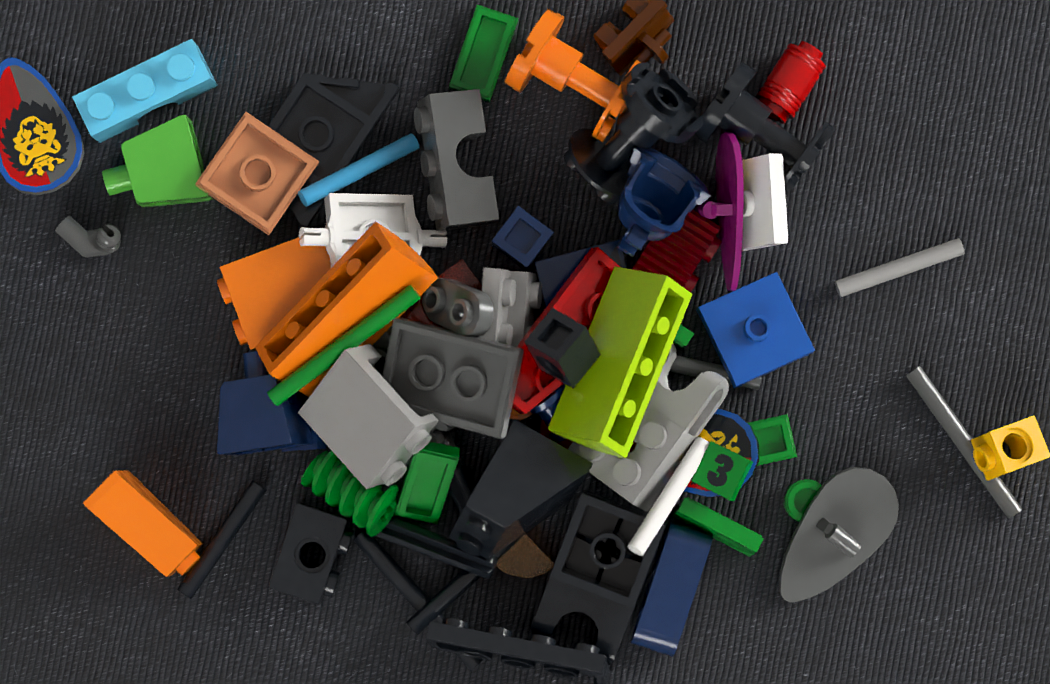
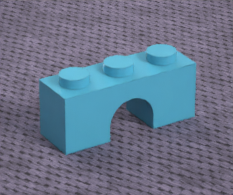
M190 39L72 96L91 137L101 143L138 125V119L146 113L169 103H177L179 105L216 87L217 84L199 47L193 39Z

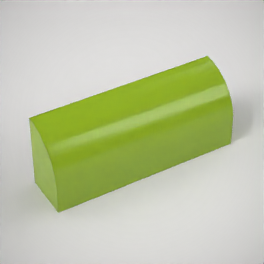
M614 267L588 330L601 355L574 388L568 385L565 386L548 430L584 447L627 458L693 294L666 275Z

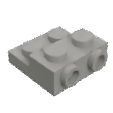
M483 268L482 292L490 297L494 315L489 330L484 335L478 337L516 347L534 324L535 309H540L543 298L542 283L537 282V274Z

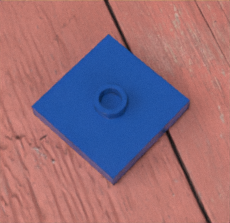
M777 272L697 308V313L734 389L815 351Z

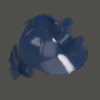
M634 148L630 159L632 164L628 171L629 178L619 199L618 216L627 230L617 248L631 257L634 256L637 249H642L646 240L659 241L668 237L673 232L679 231L684 224L688 212H691L697 204L701 205L711 196L707 187L696 175L676 160L652 148Z

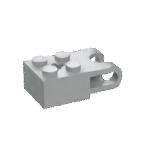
M674 344L671 346L633 440L636 443V447L632 452L628 453L627 458L602 453L574 442L568 448V450L593 463L589 471L592 475L631 504L647 512L653 506L690 446L722 404L729 391L727 379L716 372L710 371L700 373L685 389L672 391L669 388L667 376L677 357Z

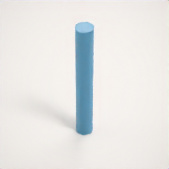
M410 133L299 190V198L303 205L307 207L325 198L329 193H334L419 149V143L416 137Z

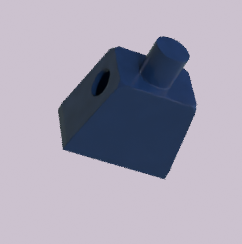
M257 351L244 353L245 379L223 382L220 387L218 454L246 455L313 445L309 425L298 413L304 405L301 392H296L277 407L271 401L267 392L281 381L269 375Z

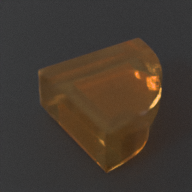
M524 534L498 559L496 567L515 577L530 578L550 571L554 563L528 535Z

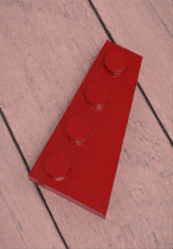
M599 247L589 250L516 346L517 348L524 349L512 408L519 414H527L563 384L539 369L524 341L552 308L584 325L589 330L614 267H620Z

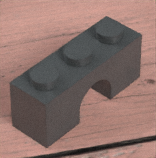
M480 89L428 94L417 102L418 107L414 110V124L417 133H422L424 151L421 152L420 164L424 177L429 179L431 194L427 197V211L429 218L435 221L436 231L486 226L499 220L493 176H469L461 170L456 160V149L460 141L473 140L486 133Z

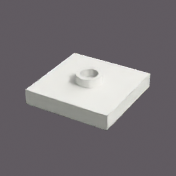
M766 154L742 160L744 177L742 252L788 243L782 154Z

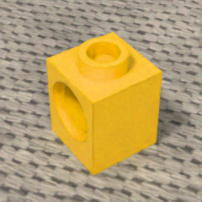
M1034 415L971 440L974 448L973 457L975 463L983 471L987 481L1050 457L1049 450ZM1003 441L1011 450V458L1003 451Z

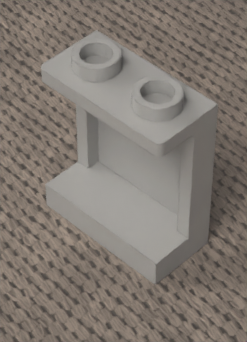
M371 344L345 349L298 411L299 415L366 489L381 484L390 486L397 482L407 470L405 463L412 455L420 452L430 442L432 436L429 433L438 423V419L433 414L422 417L418 416L378 373L374 366L382 356Z

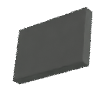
M398 317L393 320L382 377L418 416L422 417L433 414L440 423L502 439L507 434L524 349L475 336L461 335L451 330Z

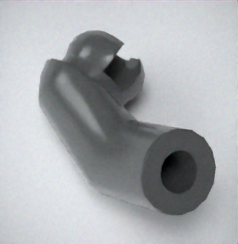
M68 216L55 230L61 238L81 256L86 258L110 255L118 250L121 244L120 231L117 227L110 224L104 225L100 229L86 231L71 216Z

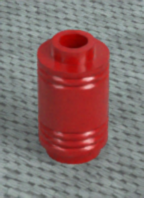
M801 41L799 45L789 43L787 49H785L766 79V82H764L763 87L757 93L756 97L759 101L773 110L768 116L771 119L785 124L788 118L793 119L826 68V65L820 60L823 53L813 45L805 41Z

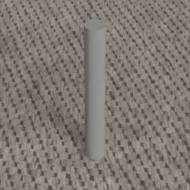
M957 238L836 280L835 286L841 298L964 255V247L961 240Z

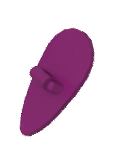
M725 132L720 137L716 154L717 202L706 200L701 205L697 204L695 211L708 219H714L718 216V225L721 227L719 239L722 240L720 249L725 283L728 291H736L742 256L744 177L742 156L737 137L732 132Z

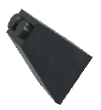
M514 420L506 437H504L466 503L449 538L456 541L457 546L467 554L473 556L480 555L486 559L490 558L569 504L593 463L519 421Z

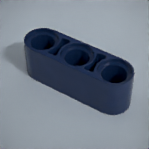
M673 521L670 522L630 643L671 657L674 656L709 554L713 535Z

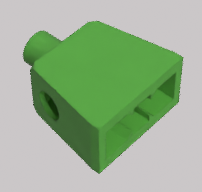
M186 114L123 142L121 149L125 164L102 170L103 180L109 196L133 190L135 200L141 207L213 200V197L195 186L205 168L192 121Z

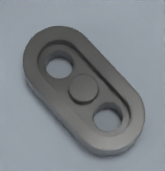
M437 278L423 293L422 305L430 321L465 336H482L489 330L493 321L494 310L492 301L486 293L455 279Z

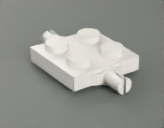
M329 193L324 199L326 213L325 228L301 227L299 231L300 246L326 247L330 256L331 267L375 221L401 238L419 255L421 254L422 247L445 248L447 245L446 230L421 229L415 216L413 195Z

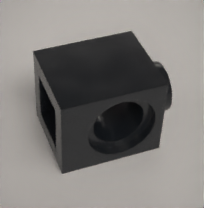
M554 308L547 313L524 341L539 369L571 388L577 385L601 355L587 327Z

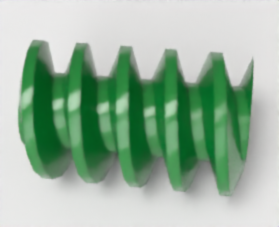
M332 450L319 454L306 468L301 477V484L304 487L312 486V492L317 497H325V502L330 507H339V513L345 518L353 516V523L358 528L366 527V533L370 537L382 532L396 511L397 502L395 498L399 491L398 486L394 484L385 492L381 490L384 484L366 489Z

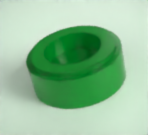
M801 479L792 483L784 495V508L787 514L795 521L800 522L807 506L822 485L810 479Z

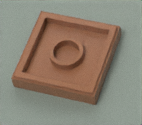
M245 112L195 186L269 236L297 196L298 191L301 190L313 173L319 161L248 112Z

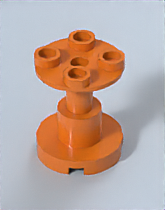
M547 9L528 36L527 44L521 55L518 53L506 76L505 84L521 93L531 78L535 76L560 92L567 85L604 107L605 111L592 133V137L603 143L616 122L610 116L612 115L617 118L626 108L622 98L621 84H615L580 63L584 54L556 38L564 22V16ZM636 60L635 63H634V64L632 65V67L630 68V70L628 71V73L633 69V67H634L635 65H637V64H639V63H641V62H639L638 60Z

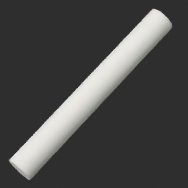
M696 437L628 544V548L633 553L639 556L644 555L695 474L710 444L705 439Z

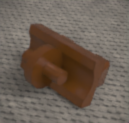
M627 0L622 10L632 22L623 31H620L609 21L604 23L594 34L593 37L601 48L608 64L619 76L636 60L641 63H647L653 58L658 63L664 64L669 59L668 54L662 47L672 38V35L666 29L675 20L666 9L668 6L663 0Z

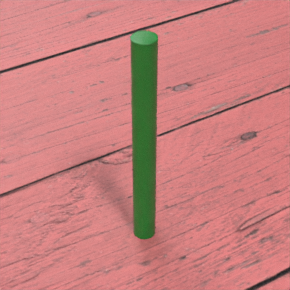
M411 284L270 389L267 395L271 401L278 407L334 365L345 349L359 346L419 301L421 297Z

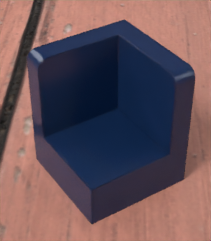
M518 206L493 238L492 246L522 269L528 271L533 260L554 232Z

